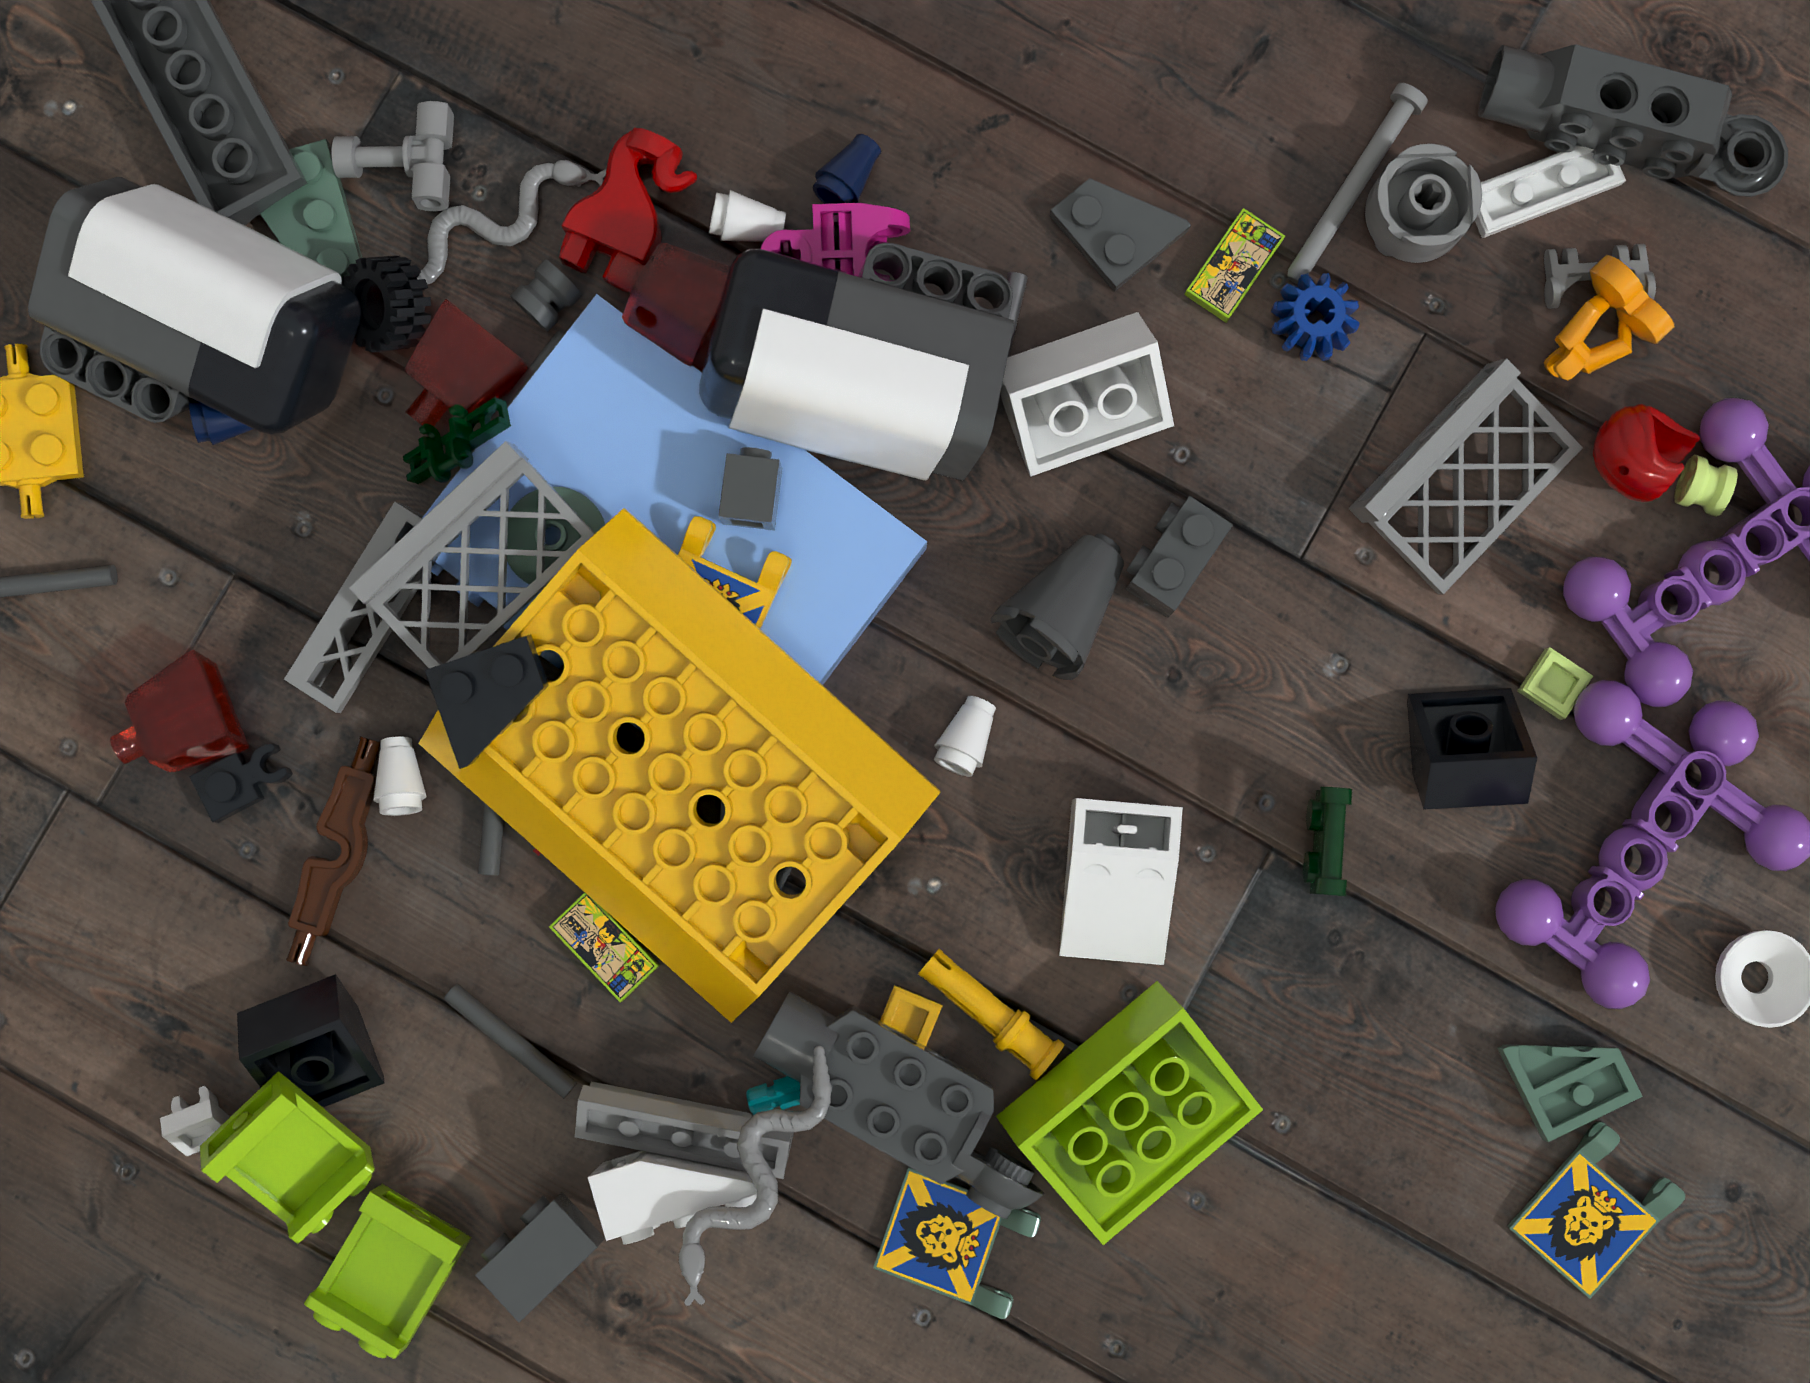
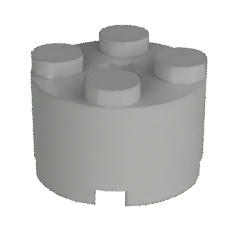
M1439 144L1415 145L1404 150L1385 167L1371 188L1365 206L1367 228L1374 240L1375 247L1380 253L1411 263L1432 261L1449 252L1469 230L1480 212L1482 187L1477 172L1471 165L1467 166L1456 156L1457 152ZM1416 198L1420 199V204L1416 202Z

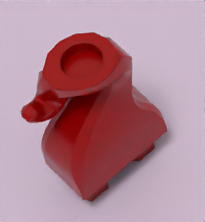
M634 128L623 135L610 152L606 176L602 185L592 194L576 202L568 211L561 225L566 233L559 254L562 264L578 272L587 273L596 251L611 257L602 277L606 283L627 293H630L642 272L650 274L660 249L661 228L657 212L638 170L641 165L653 164V181L661 190L674 193L686 189L697 181V175L693 171L675 174L683 156L681 148L667 138L643 128Z

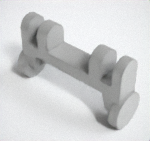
M1635 244L1633 246V260H1630L1627 245H1615L1612 250V256L1622 261L1633 271L1642 283L1643 290L1654 300L1656 281L1653 272L1649 271L1645 244ZM1564 248L1562 251V264L1559 265L1556 249H1547L1544 254L1546 274L1544 297L1547 308H1558L1564 292L1577 281L1591 280L1590 269L1598 262L1579 263L1577 249Z

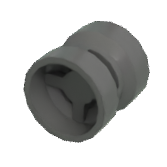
M545 259L534 270L535 278L529 285H520L510 295V298L537 325L548 332L558 322V312L565 306H573L583 295L557 267Z

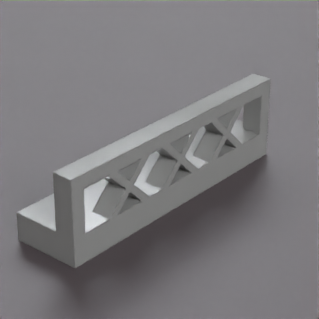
M394 502L284 678L285 681L335 713L343 711L392 632V629L383 619L381 622L379 621L378 614L368 603L363 604L349 587L423 519L422 514L398 502ZM439 555L432 561V566L436 562ZM423 570L409 583H422ZM402 589L395 600L387 603V605L401 618L418 589ZM368 615L372 637L366 646L348 650V642L363 618ZM360 655L352 667L350 657ZM337 660H340L345 680L335 696L322 689L321 686Z
M591 1081L590 1086L583 1085L578 1098L575 1137L746 1172L738 1153L737 1142L741 1127L753 1115L752 1113ZM770 1131L760 1138V1152L775 1178L784 1179L794 1132Z

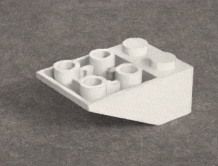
M1082 798L1072 800L1059 956L1164 965L1179 861L1183 807Z
M638 1151L603 1162L588 1176L606 1241L621 1237L623 1244H630L651 1237L655 1234L653 1229L672 1220L675 1228L686 1227L687 1222L696 1212L708 1207H717L724 1204L726 1207H747L753 1204L757 1198V1189L745 1171L645 1151Z

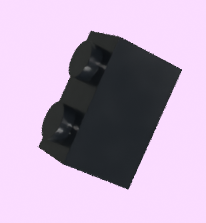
M1511 688L1408 694L1407 707L1412 774L1424 810L1529 803L1537 755Z
M336 974L237 1013L239 1060L260 1088L279 1071L321 1107H326L385 1083L382 1069L360 1010Z

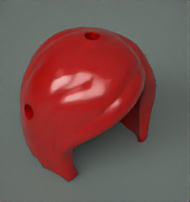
M1644 404L1626 406L1613 413L1599 429L1594 442V463L1605 482L1622 496L1638 502L1653 501L1666 492L1684 470V465L1680 462L1692 451L1696 442L1700 440V436L1684 428L1656 408Z

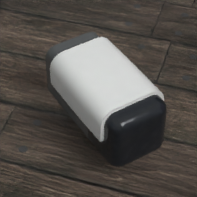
M115 177L71 189L65 192L55 204L49 219L29 299L28 313L30 318L45 326L40 343V356L43 364L50 372L147 421L154 423L164 422L189 410V402L198 401L259 432L277 434L284 433L321 413L331 405L336 397L359 326L361 305L356 294L342 285L341 276L338 272L160 185L151 184L142 187L123 177ZM163 388H164V389L166 390V392L168 393L169 399H168V398L166 397V395L164 394Z
M881 243L874 246L869 251L858 277L767 250L749 249L739 254L733 260L727 274L699 383L700 398L708 411L717 416L730 419L729 429L925 481L931 473L963 481L985 451L993 429L1014 327V320L1009 319L1013 290L1006 278L994 271L894 243ZM878 269L889 272L893 276L894 281L880 279L874 270ZM929 283L938 286L944 295H935L929 292L924 284ZM975 297L988 300L992 304L993 309L981 307L976 302Z

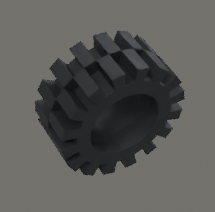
M400 255L367 257L355 260L356 264H350L347 268L350 276H343L342 285L356 294L361 305V319L356 332L355 343L359 347H365V351L369 352L402 350L416 347L420 344L419 338H425L428 332L422 324H430L431 315L425 313V306H431V297H424L423 290L428 288L425 279H417L421 270L417 265H410V259L400 257Z

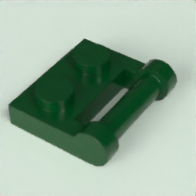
M1320 787V790H1316V799H1310L1308 802L1306 826L1307 830L1314 831L1313 852L1306 851L1304 856L1303 879L1305 883H1311L1310 894L1346 896L1347 880H1342L1346 806L1352 805V789Z

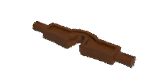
M360 736L351 767L341 766L339 768L331 795L317 822L318 834L338 842L341 846V854L334 861L328 858L311 856L303 864L297 898L288 922L289 927L297 929L288 957L286 958L291 963L296 962L295 964L308 966L316 937L325 936L329 933L343 888L355 879L365 861L368 836L364 824L374 797L377 775L372 774L371 771L380 747V742Z

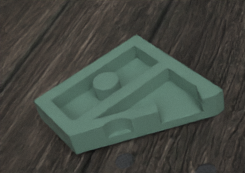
M1504 1044L1497 1047L1542 1140L1546 1142L1561 1137L1643 1097L1619 1048L1610 1046Z

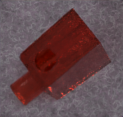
M668 243L658 244L646 265L618 252L605 280L630 293L622 315L624 323L682 363L691 367L714 326L730 266Z
M445 299L405 367L404 372L423 388V391L405 413L421 426L426 423L435 426L454 404L462 405L468 413H471L494 397L501 399L513 388L529 367L522 358Z
M194 649L181 656L127 695L125 705L133 726L110 737L113 751L124 764L144 755L150 764L167 772L184 770L249 748L217 664Z

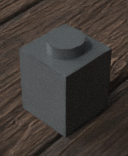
M745 447L740 449V455L726 453L719 508V518L723 525L775 531L782 466L779 459H771L772 452L759 448Z

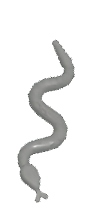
M560 160L555 164L545 163L536 165L525 174L520 184L518 218L510 226H500L482 212L465 205L443 210L432 220L427 237L428 262L421 270L417 279H425L428 285L435 282L441 273L444 272L448 256V233L454 226H467L491 244L513 246L526 240L537 224L539 210L538 187L543 180L551 178L561 185L577 187L592 180L601 186L604 181L603 178L606 176V170L598 174H591L585 168L568 160Z
M816 1046L814 1048L812 1086L814 1100L809 1108L804 1111L772 1109L757 1112L741 1127L737 1149L742 1165L757 1189V1198L753 1204L747 1207H708L696 1212L687 1222L683 1233V1246L679 1253L681 1274L690 1285V1294L684 1302L686 1306H690L694 1299L700 1305L705 1303V1299L697 1290V1285L700 1282L705 1267V1254L700 1245L701 1234L708 1228L752 1229L768 1220L778 1203V1182L760 1152L759 1141L761 1136L770 1131L800 1132L811 1130L825 1118L831 1103L832 1085L823 1046Z

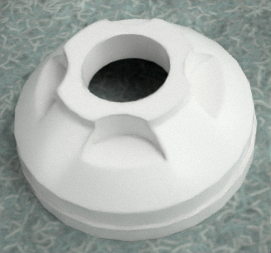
M1768 930L1753 931L1737 937L1727 945L1716 965L1715 981L1721 1001L1736 1017L1755 1026L1771 1028L1794 1022L1810 1006L1809 953L1798 941L1781 932ZM1757 961L1766 968L1768 982L1763 990L1752 993L1743 986L1741 975L1747 964Z

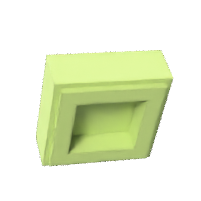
M1549 647L1544 649L1517 692L1559 720L1566 719L1576 704L1579 694L1587 687L1593 675Z

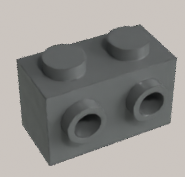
M1191 496L1187 498L1181 508L1171 503L1155 527L1156 530L1162 533V536L1154 548L1150 550L1143 545L1126 569L1134 577L1125 590L1168 618L1175 612L1233 524Z
M563 1192L551 1203L543 1195L520 1217L526 1224V1227L511 1240L504 1232L481 1254L487 1264L475 1276L518 1322H521L605 1239Z

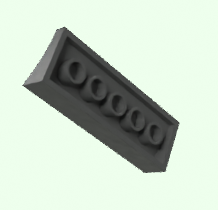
M91 0L198 204L240 224L247 225L277 201L308 184L210 0Z

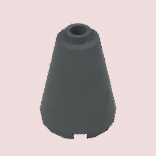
M1103 534L1081 536L997 608L991 617V624L1000 622L1001 625L996 631L998 637L1015 654L1035 668L1039 669L1042 663L1045 662L1057 668L1052 675L1056 678L1073 680L1078 677L1084 668L1124 567V561L1120 556L1121 549L1117 543Z

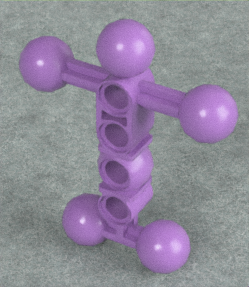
M1725 398L1714 403L1705 412L1701 420L1699 436L1704 450L1712 457L1725 462L1738 463L1766 504L1731 527L1723 536L1713 541H1702L1692 545L1683 554L1677 569L1669 571L1664 575V580L1647 586L1641 592L1638 605L1632 610L1627 604L1630 596L1631 582L1626 570L1614 560L1604 557L1585 558L1578 561L1568 571L1564 581L1563 596L1568 608L1580 618L1603 624L1628 659L1624 673L1626 686L1633 690L1641 703L1652 707H1667L1678 702L1691 687L1693 668L1688 655L1669 643L1654 642L1650 636L1659 628H1667L1693 619L1699 610L1705 609L1710 605H1721L1732 600L1743 587L1746 577L1756 574L1760 571L1759 566L1780 558L1797 545L1810 562V466L1804 473L1802 487L1796 488L1764 445L1767 439L1769 424L1763 410L1750 400ZM1790 503L1797 506L1802 514L1800 526L1791 521L1788 515ZM1748 532L1753 533L1760 541L1761 550L1759 555L1753 554L1746 545ZM1706 561L1713 563L1719 571L1717 585L1710 583L1704 575L1703 567ZM1664 590L1670 591L1677 599L1678 608L1674 615L1668 613L1663 608L1661 596Z
M1601 680L1590 684L1579 694L1574 707L1577 728L1586 739L1599 745L1615 746L1620 743L1625 744L1659 769V772L1636 802L1632 810L1631 819H1626L1622 824L1623 828L1615 830L1603 841L1598 855L1599 866H1592L1588 871L1592 877L1581 881L1575 887L1571 899L1574 914L1569 921L1563 918L1561 899L1549 885L1535 879H1522L1511 883L1500 893L1495 911L1497 923L1501 931L1510 940L1520 945L1536 946L1541 943L1547 944L1581 970L1583 988L1595 1003L1608 1009H1623L1634 1005L1645 996L1650 983L1648 964L1640 953L1631 946L1619 942H1608L1599 945L1595 942V939L1606 925L1616 926L1624 923L1634 910V900H1641L1644 896L1642 891L1652 888L1663 878L1668 865L1667 852H1675L1679 847L1675 841L1686 837L1694 829L1706 810L1711 807L1744 831L1746 850L1756 863L1772 871H1787L1798 867L1810 857V822L1802 812L1787 805H1771L1764 808L1726 780L1725 766L1738 764L1754 751L1759 738L1756 719L1747 708L1732 701L1717 700L1706 704L1693 716L1688 732L1691 747L1694 751L1687 752L1642 719L1640 699L1630 687L1613 680ZM1690 762L1695 763L1701 772V781L1696 788L1691 787L1685 777V770ZM1660 804H1664L1671 813V823L1665 831L1661 830L1655 821V812ZM1630 846L1636 847L1641 855V865L1635 873L1630 872L1624 862V855ZM1600 888H1605L1611 896V907L1605 915H1600L1594 907V896Z

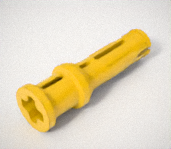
M941 949L936 951L918 973L919 976L935 986L949 1000L995 1037L993 1039V1042L996 1044L995 1047L999 1051H1009L1030 1069L1029 1076L1035 1081L1045 1072L1063 1049L1065 1044L1059 1039L1052 1041L1029 1022L1030 1015L1026 1011L1021 1012L1018 1009L1014 1012L970 974L954 963Z

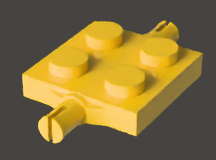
M12 344L4 346L8 375L0 377V486L19 489L21 518H42L44 513L41 487H45L57 480L84 477L75 385L56 375L38 376L30 374L28 346L25 344H15L14 347Z

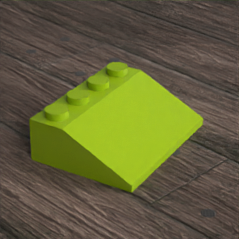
M1156 981L996 1117L1022 1153L1102 1245H1105L1262 1112L1263 1108L1186 1010Z

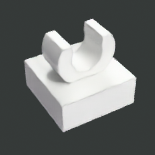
M205 1086L199 1088V1103L189 1106L180 1096L174 1097L171 1103L172 1114L160 1118L162 1137L185 1156L199 1152L200 1145L230 1118L218 1106L217 1097Z

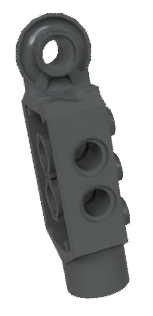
M1577 44L1542 54L1501 45L1489 69L1480 98L1478 116L1481 118L1526 129L1531 139L1544 142L1545 147L1556 152H1572L1575 150V146L1594 149L1591 153H1594L1593 158L1595 161L1604 165L1612 164L1619 166L1627 164L1642 168L1643 173L1652 178L1670 179L1672 177L1695 176L1713 181L1719 189L1733 196L1753 197L1770 191L1781 181L1788 167V148L1784 137L1771 122L1757 115L1738 114L1732 116L1727 114L1732 98L1729 85ZM1734 151L1743 154L1747 158L1749 168L1740 165L1736 161Z
M789 991L753 1057L800 1083L801 1106L807 1109L814 1100L812 1091L814 1048L816 1046H823L832 1085L831 1103L824 1119L940 1185L953 1177L971 1185L966 1196L980 1207L1001 1218L1008 1219L1012 1210L1027 1207L1044 1195V1192L1039 1187L1030 1182L1035 1172L1019 1160L993 1147H990L986 1155L974 1149L994 1112V1092L989 1081L918 1043L911 1037L888 1026L854 1005L835 1017Z

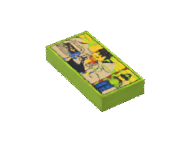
M1243 208L1184 295L1227 323L1284 240L1285 235Z
M586 893L582 894L549 926L620 1003L660 966L618 921Z

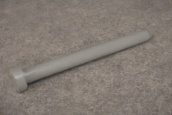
M1406 83L1397 84L1390 95L1394 105L1290 265L1287 274L1290 281L1298 284V279L1301 275L1311 272L1411 114L1420 115L1428 103V99L1420 90Z

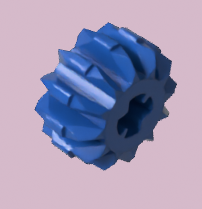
M1308 273L1300 276L1298 287L1287 283L1280 292L1283 300L1276 301L1271 309V312L1276 317L1281 318L1272 326L1273 334H1288L1289 336L1282 345L1283 351L1288 352L1292 350L1295 344L1301 346L1299 355L1302 361L1309 360L1314 348L1322 361L1329 360L1333 355V348L1344 351L1350 344L1347 334L1355 333L1359 328L1360 323L1355 318L1349 316L1359 308V301H1343L1342 297L1349 289L1348 284H1339L1336 290L1330 288L1331 278L1329 273H1323L1316 285ZM1317 310L1324 318L1313 325L1306 317Z

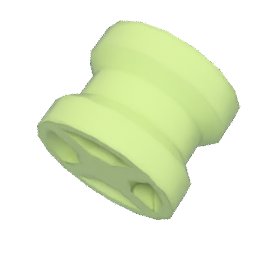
M1693 455L1687 461L1678 479L1674 495L1675 502L1685 507L1696 504L1702 506L1706 514L1716 517L1721 515L1734 493L1738 476L1737 469L1725 464L1715 467L1709 465L1706 458Z

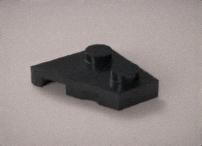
M531 635L425 670L459 769L473 764L498 735L502 734L517 719V716L549 686Z

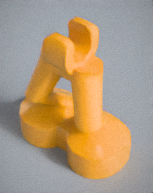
M1605 255L1590 269L1592 285L1597 295L1585 302L1555 338L1559 348L1544 361L1546 370L1554 377L1570 380L1580 371L1591 374L1631 354L1632 334L1643 341L1657 344L1675 327L1668 313L1643 290L1642 283L1633 271L1613 256ZM1609 307L1615 308L1618 317L1617 339L1589 349L1584 340L1601 315Z

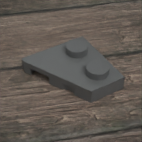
M1091 178L1052 208L1049 215L1114 292L1185 235L1191 227V224L1182 217Z

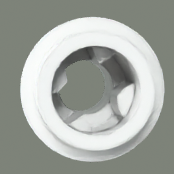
M731 190L728 195L716 192L709 233L720 235V241L764 242L770 234L783 230L786 212L778 211L773 207Z
M968 696L965 703L934 745L938 750L934 761L951 772L971 777L976 767H982L996 707L979 697Z
M398 736L382 739L380 741L381 750L379 752L373 799L374 802L379 803L380 814L400 816L422 811V800L427 796L415 751L412 747V738Z

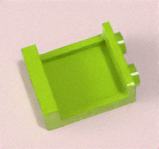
M279 1071L200 1145L201 1171L216 1183L224 1176L231 1179L283 1220L288 1227L289 1238L297 1244L310 1232L315 1234L323 1229L330 1221L334 1209L349 1195L355 1196L367 1186L375 1169L370 1146Z
M381 1184L367 1195L359 1209L362 1214L316 1290L309 1294L304 1305L314 1311L313 1317L321 1325L335 1331H340L343 1328L360 1339L358 1341L359 1346L369 1354L378 1358L389 1356L395 1359L409 1345L472 1237L384 1184Z

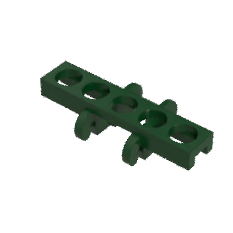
M494 397L471 413H468L462 405L454 404L449 408V412L453 416L457 415L458 417H452L448 420L450 432L442 437L433 425L426 423L420 426V433L428 436L419 438V446L403 456V461L410 464L411 470L406 475L407 481L420 484L433 476L436 481L445 483L450 480V470L459 466L462 469H468L473 464L472 450L511 427L506 401ZM498 411L499 416L491 420L492 415ZM480 422L481 427L473 431L475 425ZM422 459L427 460V462L420 466Z

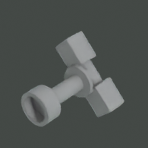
M439 101L418 103L416 136H405L403 146L362 147L361 141L357 136H335L331 149L335 175L338 178H360L363 173V167H404L407 177H413L412 200L418 209L425 211H443L448 209L450 174L445 165H443L444 150L452 148L454 114L448 103Z

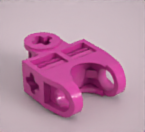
M866 203L812 204V230L776 231L764 240L761 249L781 255L789 254L792 258L840 270L858 277L869 251L874 246L887 243V238L900 237L910 232V216L895 208ZM834 225H839V250H835ZM874 270L880 279L894 281L890 280V275H883Z

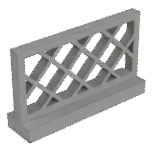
M1507 358L1486 364L1348 508L1362 523L1368 522L1437 594H1445L1583 449L1574 437L1517 379L1521 372ZM1509 394L1522 405V427H1499V404ZM1488 417V427H1478ZM1534 419H1535L1542 427H1534ZM1471 434H1488V464H1464V441ZM1499 434H1522V463H1499ZM1534 434H1549L1563 448L1550 463H1534ZM1453 454V464H1443ZM1436 470H1453V500H1429V478ZM1464 470H1488V500H1464ZM1499 470H1522V492L1515 500H1499ZM1534 470H1542L1534 479ZM1418 490V500H1409ZM1453 506V537H1429V507ZM1464 506H1488V528L1479 537H1464ZM1499 506H1508L1499 515ZM1401 507H1418V537H1402L1388 523L1390 518ZM1408 543H1418V553ZM1429 543H1453V565L1442 576L1429 565ZM1464 543H1473L1464 552Z
M505 441L349 587L363 604L368 603L428 668L443 664L429 649L430 628L459 629L458 652L447 662L474 654L551 581L571 556L595 534L513 443ZM524 475L539 490L538 512L508 511L509 489ZM500 498V511H487ZM546 498L560 513H546ZM480 516L500 517L499 549L470 548V525ZM508 517L538 518L537 550L507 549ZM546 519L567 520L579 532L581 537L566 551H545ZM461 534V547H448ZM441 552L461 553L460 585L431 584L432 561ZM470 554L499 555L498 586L469 585ZM507 555L537 556L536 579L528 587H506ZM545 556L559 557L544 571ZM423 570L422 583H409ZM402 589H422L421 621L401 620L387 603ZM431 590L460 591L459 622L430 621ZM469 591L498 592L497 616L489 623H468ZM506 593H520L506 606ZM409 627H421V640ZM468 629H482L467 643Z

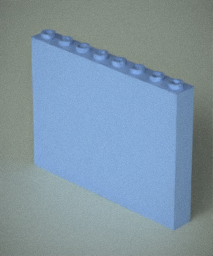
M596 294L507 408L511 427L474 450L472 453V466L468 469L460 468L422 518L507 441L518 447L529 459L530 464L552 487L569 488L586 496L598 508L605 524L623 508H626L677 555L691 520L695 516L708 519L716 525L711 541L702 555V558L757 583L769 553L777 551L791 558L792 564L775 596L761 630L823 685L925 552L927 541L806 450L729 429L730 419L717 416L708 411L700 398L699 383L702 372ZM741 448H759L772 452L771 459L780 460L782 477L775 531L722 524L719 518V508L726 453L740 455ZM525 475L509 489L508 511H511L521 498L538 490ZM500 498L487 511H500ZM480 516L470 525V548L499 549L500 517ZM549 527L546 529L545 544L553 545L559 541L561 537L559 528ZM461 534L448 547H461ZM441 552L432 566L431 572L438 576L445 569L459 580L456 585H460L461 553ZM470 554L469 585L498 586L499 555ZM507 562L506 587H528L529 584L519 578ZM469 591L468 600L477 607L485 600L497 609L498 592ZM506 593V606L520 593ZM537 595L530 602H528L515 616H513L503 627L508 630L510 626L517 620V618L524 612V610L531 604V602L537 597ZM545 650L540 654L558 669L564 664L560 655L554 651ZM630 723L642 732V729L638 725Z

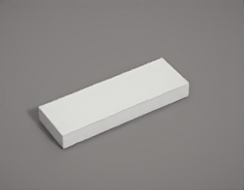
M1575 146V150L1572 152H1559L1481 182L1482 204L1480 212L1474 220L1481 238L1622 185L1626 179L1620 165L1601 164L1593 158L1594 153L1591 152L1594 149Z

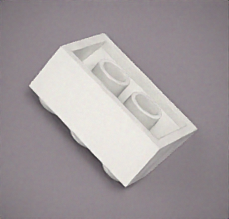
M1138 312L1007 358L1000 393L1030 477L1174 426L1158 342Z

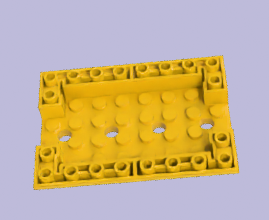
M623 508L571 556L494 645L497 646L531 635L538 656L545 650H551L560 655L564 663V670L560 678L554 681L547 680L549 686L517 716V719L502 734L498 735L473 764L461 769L458 767L439 710L418 743L731 1023L767 989L897 846L941 792L626 508ZM630 722L642 729L645 741L639 751L629 752L619 745L617 731L621 724ZM714 795L722 800L725 806V816L722 821L707 823L699 817L697 802L701 796ZM785 867L799 869L806 880L805 889L796 895L784 893L776 882L778 871Z

